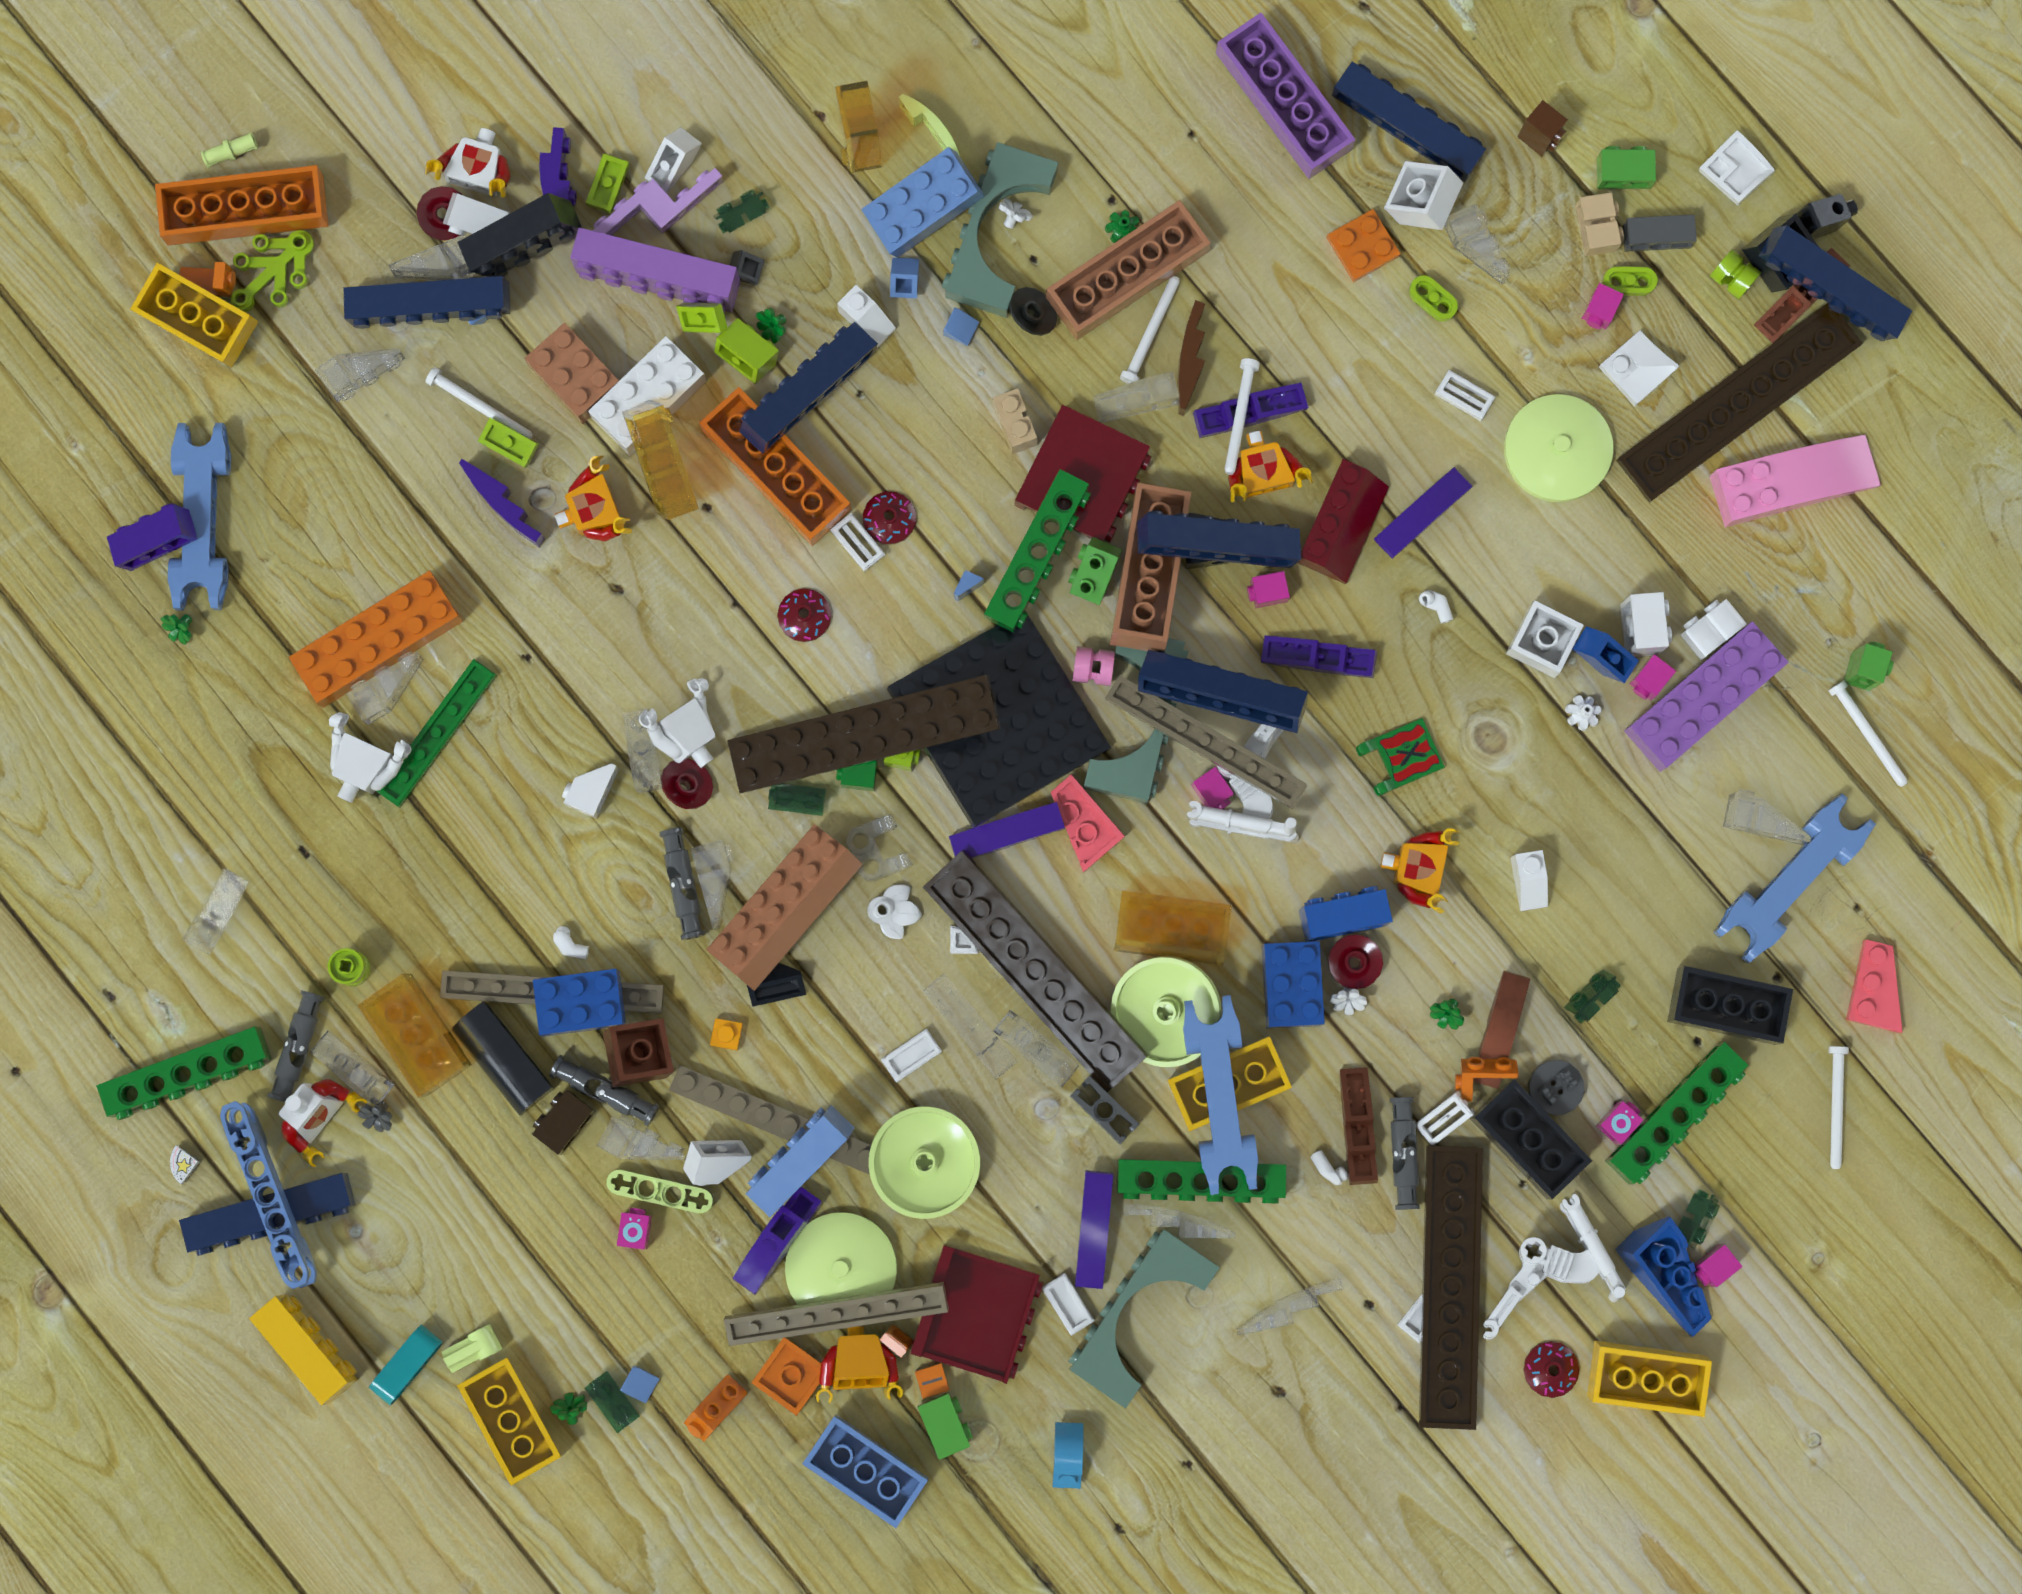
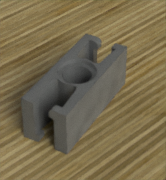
M1695 215L1627 218L1626 224L1622 226L1624 252L1692 248V243L1697 241Z
M1089 1076L1082 1085L1086 1087L1089 1084L1100 1098L1093 1106H1089L1077 1096L1081 1092L1078 1088L1070 1095V1098L1120 1145L1127 1137L1124 1134L1120 1137L1109 1125V1122L1118 1114L1131 1124L1129 1130L1132 1132L1139 1126V1123ZM1106 1102L1111 1105L1112 1114L1109 1118L1098 1116L1096 1109L1100 1103Z

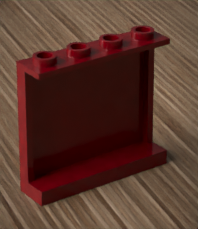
M1062 404L1018 492L1015 506L1022 510L1028 508L1037 513L1057 473L1061 469L1088 483L1089 489L1087 492L1091 493L1085 508L1079 507L1075 514L1079 519L1073 530L1090 539L1094 537L1110 543L1117 529L1113 526L1116 518H1123L1129 505L1125 503V500L1129 493L1134 495L1137 482L1140 483L1137 476L1141 469L1146 471L1152 456L1148 455L1150 446ZM1062 498L1058 500L1056 505L1061 510H1068L1071 508L1072 503L1069 499Z
M944 1245L932 1284L944 1282L949 1310L946 1313L921 1317L910 1354L922 1356L1007 1384L1009 1378H1015L1019 1363L1014 1362L1017 1351H1023L1027 1336L1022 1335L1025 1324L1031 1325L1035 1309L1030 1308L1033 1297L1039 1298L1043 1282L1038 1281L1040 1275Z

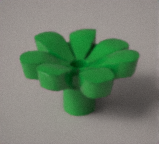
M1126 210L1122 211L1120 216L1116 212L1112 213L1109 216L1112 223H1108L1105 226L1107 233H1113L1110 240L1116 243L1120 238L1122 239L1137 229L1135 227L1139 225L1137 216L1130 218V214Z
M772 308L756 313V318L760 320L756 323L757 328L764 330L761 336L765 340L771 338L772 343H777L780 340V336L786 332L785 327L782 326L786 323L785 316L783 314L775 316Z
M175 614L171 616L164 615L160 618L163 622V629L170 631L168 638L171 641L175 642L178 638L180 643L184 645L190 641L192 634L188 631L189 624L192 623V618L188 614H184L180 619Z
M1455 999L1443 1000L1441 1004L1434 1003L1430 1007V1017L1439 1019L1437 1026L1445 1029L1447 1024H1449L1451 1029L1456 1030L1464 1023V1017L1460 1015L1461 1010L1458 1008L1459 1003Z
M566 1393L564 1395L565 1400L556 1399L553 1402L554 1405L550 1406V1410L553 1415L558 1416L559 1420L566 1419L567 1424L574 1425L578 1422L577 1416L579 1412L587 1410V1402H585V1395H578L574 1398L573 1393Z

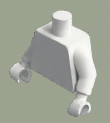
M704 678L688 681L687 686L694 693L692 700L658 723H656L657 714L653 708L649 712L645 709L639 716L640 724L647 728L651 742L655 747L673 758L677 763H681L692 756L700 768L714 759L705 746L715 738L707 712L706 696L703 694L709 688L708 681Z
M339 712L332 715L329 719V726L334 727V730H332L330 767L332 769V776L344 781L337 796L353 803L359 789L373 794L375 791L384 788L398 774L404 759L408 757L412 749L408 743L401 739V743L396 742L394 755L347 734L344 731V726L349 719V715Z

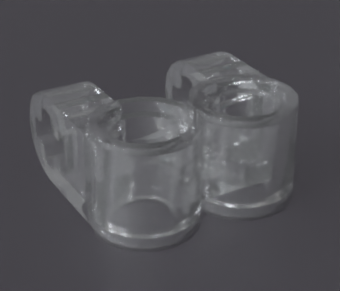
M893 814L858 826L847 835L846 842L849 851L863 864L858 869V874L867 882L878 881L913 866L908 852L883 861L874 840L875 837L897 828ZM858 835H864L868 838L867 846L862 849H858L853 845V840ZM870 860L877 862L879 865L877 872L874 874L865 873L863 870L865 862Z

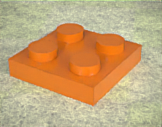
M1374 209L1327 234L1326 237L1353 283L1400 257L1401 254Z
M785 1337L751 1383L797 1416L819 1385L821 1362Z

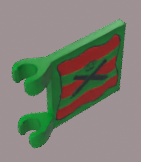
M1423 718L1365 741L1356 747V752L1360 757L1378 750L1390 779L1374 787L1377 796L1384 795L1445 768Z

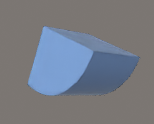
M892 258L890 297L917 299L919 259Z

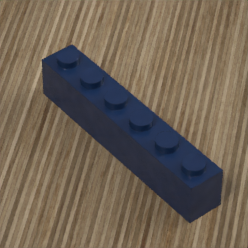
M1352 61L1333 89L1332 96L1435 164L1448 166L1464 183L1485 153L1486 148L1483 147V144L1477 138L1468 137L1461 133L1457 125L1452 122L1446 123L1438 118V114L1428 107L1423 108L1416 103V100L1411 95L1400 93L1394 89L1388 80L1384 78L1379 79L1371 74L1370 69L1363 64L1357 65Z
M1787 225L1773 228L1759 254V257L1766 261V265L1769 268L1783 272L1787 275V279L1790 282L1804 286L1812 297L1823 299L1829 303L1830 309L1838 313H1844L1850 317L1852 324L1866 328L1871 332L1870 335L1879 341L1898 339L1912 313V310Z
M503 276L343 287L344 319L353 325L354 328L358 329L369 328L370 324L392 327L396 326V322L419 325L423 323V320L446 323L449 322L450 318H459L461 321H473L476 319V316L486 315L487 319H500L502 315L510 314L509 282Z
M853 322L848 328L843 326L834 335V340L830 344L825 342L818 348L815 353L816 356L811 361L808 358L804 360L797 368L798 372L794 376H786L780 382L779 389L776 392H768L761 399L759 407L755 410L750 408L742 416L741 420L743 422L739 432L764 454L873 356L878 343L856 322Z
M1150 511L1137 522L1138 553L1282 568H1291L1301 560L1300 529L1290 528L1287 524L1270 526L1265 525L1261 521L1241 523L1238 519L1221 521L1214 520V517L1211 516L1193 518L1184 513L1164 515L1161 511Z
M1149 649L1138 677L1139 692L1298 733L1307 706L1308 691L1301 690L1298 687L1281 685L1271 680H1262L1241 672L1236 673L1221 669L1218 666H1209L1191 659H1183L1168 655L1165 652H1156Z
M340 1173L284 1190L296 1223L304 1220L306 1225L322 1221L321 1215L332 1212L333 1217L349 1213V1207L356 1206L348 1173ZM275 1193L264 1195L263 1199L270 1203L274 1199ZM254 1199L179 1220L187 1253L196 1252L197 1256L214 1252L213 1247L223 1244L224 1248L241 1244L240 1239L251 1236V1240L268 1236ZM278 1213L273 1218V1224L278 1229L282 1228L285 1218L281 1213Z

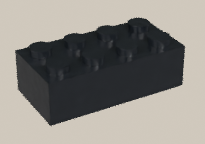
M547 193L457 243L469 272L486 277H505L508 274V270L527 265L531 262L530 259L532 257L551 252L553 246L560 242L566 243L575 239L578 228H582L571 201Z
M1682 966L1677 968L1667 1022L1773 1045L1783 1044L1793 989Z
M1515 1079L1509 1080L1470 1117V1120L1547 1200H1553L1592 1162L1585 1152Z

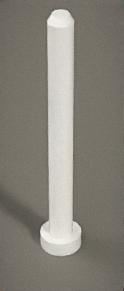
M1172 276L1169 279L1128 370L1122 371L1119 377L1120 380L1129 385L1136 386L1139 381L1138 371L1180 283L1178 277Z
M1250 358L1242 359L1240 368L1243 369V375L1224 469L1228 475H1233L1236 470L1254 372L1259 370L1260 365L1257 360Z
M434 367L428 374L425 381L428 385H438L485 416L494 418L528 438H532L533 434L530 430L442 376V370Z
M1845 680L1828 690L1831 696L1836 694L1896 784L1900 787L1907 784V778L1845 689L1848 686Z
M1829 1046V1053L1833 1054L1830 1166L1832 1169H1840L1842 1166L1844 1054H1849V1047Z

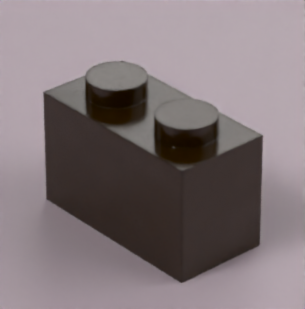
M566 1090L564 1094L560 1091L551 1101L550 1105L553 1108L547 1115L542 1114L533 1124L535 1131L532 1135L557 1155L564 1153L596 1112L569 1090Z

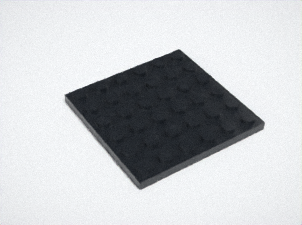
M1029 615L1022 628L1016 627L1014 633L997 625L887 687L891 697L896 698L989 675L1001 729L923 748L973 829L1111 748Z

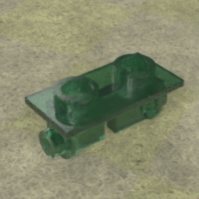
M751 189L739 196L741 201L733 205L731 202H728L716 209L718 213L713 218L716 220L721 219L722 222L718 224L721 232L731 233L745 224L741 217L743 213L746 214L749 221L765 214L766 210L770 207L765 198L762 200L759 198L763 195V192H755L754 189Z
M784 783L771 786L768 796V809L823 816L826 789Z
M1602 970L1593 975L1589 983L1581 991L1575 993L1564 1008L1575 1014L1574 1018L1580 1024L1584 1021L1588 1022L1600 1010L1595 1001L1599 999L1605 1005L1619 992L1618 988L1621 985L1615 980L1617 978L1615 975Z
M1698 1190L1697 1194H1693L1686 1209V1212L1695 1215L1694 1219L1683 1216L1678 1225L1686 1240L1689 1241L1688 1245L1693 1250H1695L1697 1244L1701 1245L1707 1235L1705 1228L1710 1219L1714 1220L1720 1207L1717 1204L1719 1200L1715 1195L1712 1194L1710 1199H1707L1709 1194L1702 1190Z
M608 1371L584 1388L617 1433L640 1417L625 1394L620 1391L619 1386Z

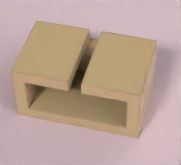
M1612 192L1580 197L1575 207L1584 255L1592 256L1616 252L1621 242L1624 241V233L1622 227L1618 226L1615 217L1619 216V206L1617 201H1613Z
M1017 388L993 397V408L1011 454L1037 446V435L1029 416H1026L1027 410L1019 389Z

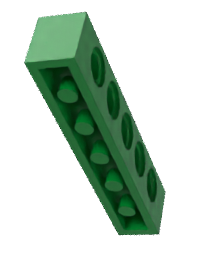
M1061 469L1059 470L984 613L985 619L1013 633L1016 627L1022 628L1028 616L1025 610L1029 602L1034 604L1041 590L1037 587L1041 579L1047 580L1053 569V565L1050 562L1054 554L1059 556L1066 544V541L1062 540L1066 531H1073L1079 519L1075 516L1079 507L1085 508L1091 496V493L1087 492L1089 489L1088 483ZM1066 498L1071 501L1072 506L1068 510H1061L1057 507L1056 503L1058 500ZM1049 522H1054L1060 529L1055 534H1048L1045 532L1044 526ZM1036 546H1042L1046 549L1047 554L1045 557L1038 559L1031 554L1032 549ZM1024 570H1029L1034 574V579L1031 582L1025 583L1019 579V574ZM1011 594H1017L1021 597L1022 601L1020 605L1011 607L1006 603L1007 597Z
M254 1026L98 1084L96 1087L106 1116L116 1117L118 1121L133 1116V1110L143 1107L144 1111L160 1105L159 1101L169 1097L170 1101L186 1096L185 1091L196 1088V1091L209 1088L213 1086L211 1081L222 1078L223 1081L238 1077V1071L246 1068L249 1071L260 1069L265 1066V1061L272 1058L261 1028ZM240 1047L243 1050L244 1056L240 1062L236 1063L232 1059V1053L236 1048ZM211 1057H214L217 1061V1068L210 1073L206 1069V1062ZM188 1067L191 1072L190 1079L182 1082L180 1071ZM158 1077L164 1080V1088L160 1092H156L153 1087V1083ZM131 1087H135L138 1091V1096L133 1102H130L127 1098V1092Z
M1725 1042L1718 1043L1605 1162L1628 1184H1635L1636 1182L1641 1184L1651 1174L1649 1168L1655 1162L1658 1165L1662 1163L1670 1154L1668 1149L1674 1142L1677 1145L1680 1144L1689 1134L1687 1129L1693 1123L1699 1124L1708 1115L1705 1110L1712 1103L1717 1105L1727 1095L1724 1090L1731 1083L1736 1085L1746 1075L1744 1070L1748 1064ZM1714 1068L1719 1069L1722 1073V1080L1719 1083H1715L1711 1079V1071ZM1695 1088H1699L1703 1092V1100L1700 1103H1696L1692 1099V1091ZM1677 1107L1681 1108L1684 1112V1120L1681 1123L1673 1119V1111ZM1657 1127L1665 1131V1139L1661 1143L1654 1139L1653 1134ZM1638 1147H1642L1646 1151L1647 1156L1642 1163L1638 1162L1634 1156L1635 1150Z
M1118 1159L1117 1193H1123V1199H1140V1194H1151V1200H1167L1168 1195H1179V1201H1195V1196H1206V1201L1223 1202V1196L1234 1197V1202L1251 1203V1197L1262 1198V1203L1279 1204V1198H1286L1285 1164L1257 1165V1175L1264 1180V1187L1258 1192L1248 1189L1246 1176L1241 1168L1238 1166H1228L1219 1174V1194L1211 1195L1209 1184L1204 1190H1199L1194 1185L1195 1176L1200 1173L1205 1174L1201 1162ZM1142 1172H1149L1153 1176V1184L1149 1188H1143L1138 1183V1177ZM1172 1172L1177 1173L1181 1178V1184L1176 1189H1171L1166 1184V1177ZM1227 1174L1233 1175L1237 1182L1236 1187L1231 1191L1225 1190L1222 1186V1179Z

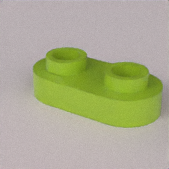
M1612 267L1605 273L1602 279L1603 285L1623 293V296H1646L1655 289L1658 282L1656 273L1648 267ZM1617 279L1620 285H1612L1611 280ZM1643 279L1646 282V286H1640L1638 280Z
M1418 276L1412 281L1409 295L1416 304L1437 321L1446 322L1454 317L1458 309V303L1453 295L1429 276ZM1418 289H1426L1427 294L1420 295L1418 293ZM1438 306H1446L1447 312L1439 311Z

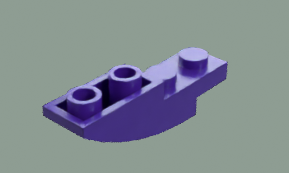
M553 127L551 153L540 152L539 171L542 194L550 193L571 201L572 205L576 206L577 193L576 190H573L570 181H567L568 163H565V155L570 154L571 138L567 137L564 128Z
M800 1187L770 1220L739 1266L733 1280L756 1295L786 1256L791 1244L820 1208L822 1201L803 1187Z

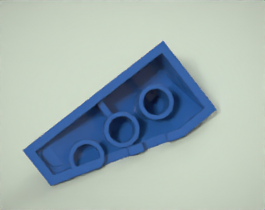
M1667 1216L1634 1230L1615 1250L1630 1271L1690 1337H1694L1712 1318L1703 1290L1698 1286L1694 1262L1690 1261L1686 1249L1689 1247L1686 1237L1673 1219Z

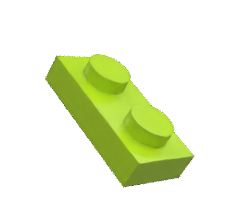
M603 153L586 200L587 206L610 214L613 213L630 166L628 161Z
M683 302L676 306L683 332L722 333L728 329L721 303Z
M491 417L478 439L479 443L526 468L539 445L536 441Z

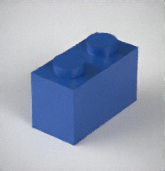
M1588 626L1585 627L1572 648L1603 676L1624 684L1639 661L1609 634Z

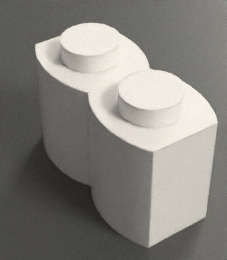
M1727 599L1722 603L1715 600L1704 609L1707 613L1699 620L1695 616L1683 625L1686 631L1681 636L1700 660L1747 625Z

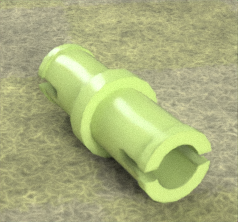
M250 132L232 141L224 140L222 141L223 144L201 151V156L205 165L209 168L228 159L233 161L237 159L236 156L258 149V145L254 135Z

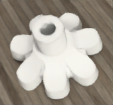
M1004 198L1003 202H1000L999 209L1007 215L1004 225L1010 229H1013L1016 221L1021 223L1024 220L1030 221L1033 215L1027 209H1021L1022 204L1019 202H1013L1012 204L1008 198Z
M1580 695L1573 698L1574 705L1568 704L1565 707V712L1572 714L1567 719V722L1571 726L1578 723V728L1581 731L1587 729L1588 723L1591 727H1595L1598 724V719L1595 715L1601 713V707L1593 706L1594 699L1590 696H1587L1585 700Z
M1344 987L1343 991H1339L1338 994H1333L1330 1000L1334 1004L1333 1010L1341 1011L1345 1009L1346 1015H1353L1354 1008L1362 1011L1365 1009V1005H1367L1365 996L1359 995V991L1346 987Z

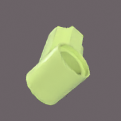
M490 1324L467 1335L468 1338L441 1352L447 1367L452 1373L478 1359L481 1361L502 1350Z

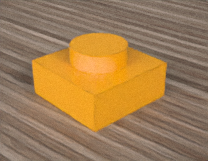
M715 1018L710 1046L738 1051L743 1023Z

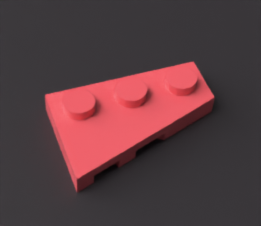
M1072 774L1051 791L1054 802L1058 804L1064 826L1082 871L1085 872L1125 836Z
M1867 939L1863 940L1846 1020L1896 1033H1903L1893 946Z

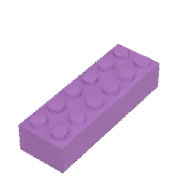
M1259 13L1218 41L1216 55L1308 179L1352 150L1356 139L1262 13Z
M578 228L570 256L576 273L585 280L595 281V278L605 280V283L612 287L620 288L621 285L631 287L632 291L640 294H647V291L656 293L659 298L668 301L676 298L683 300L685 303H721L724 313L725 311L733 312L741 283L737 267L583 228Z
M1752 621L1624 730V732L1658 771L1661 772L1789 662Z

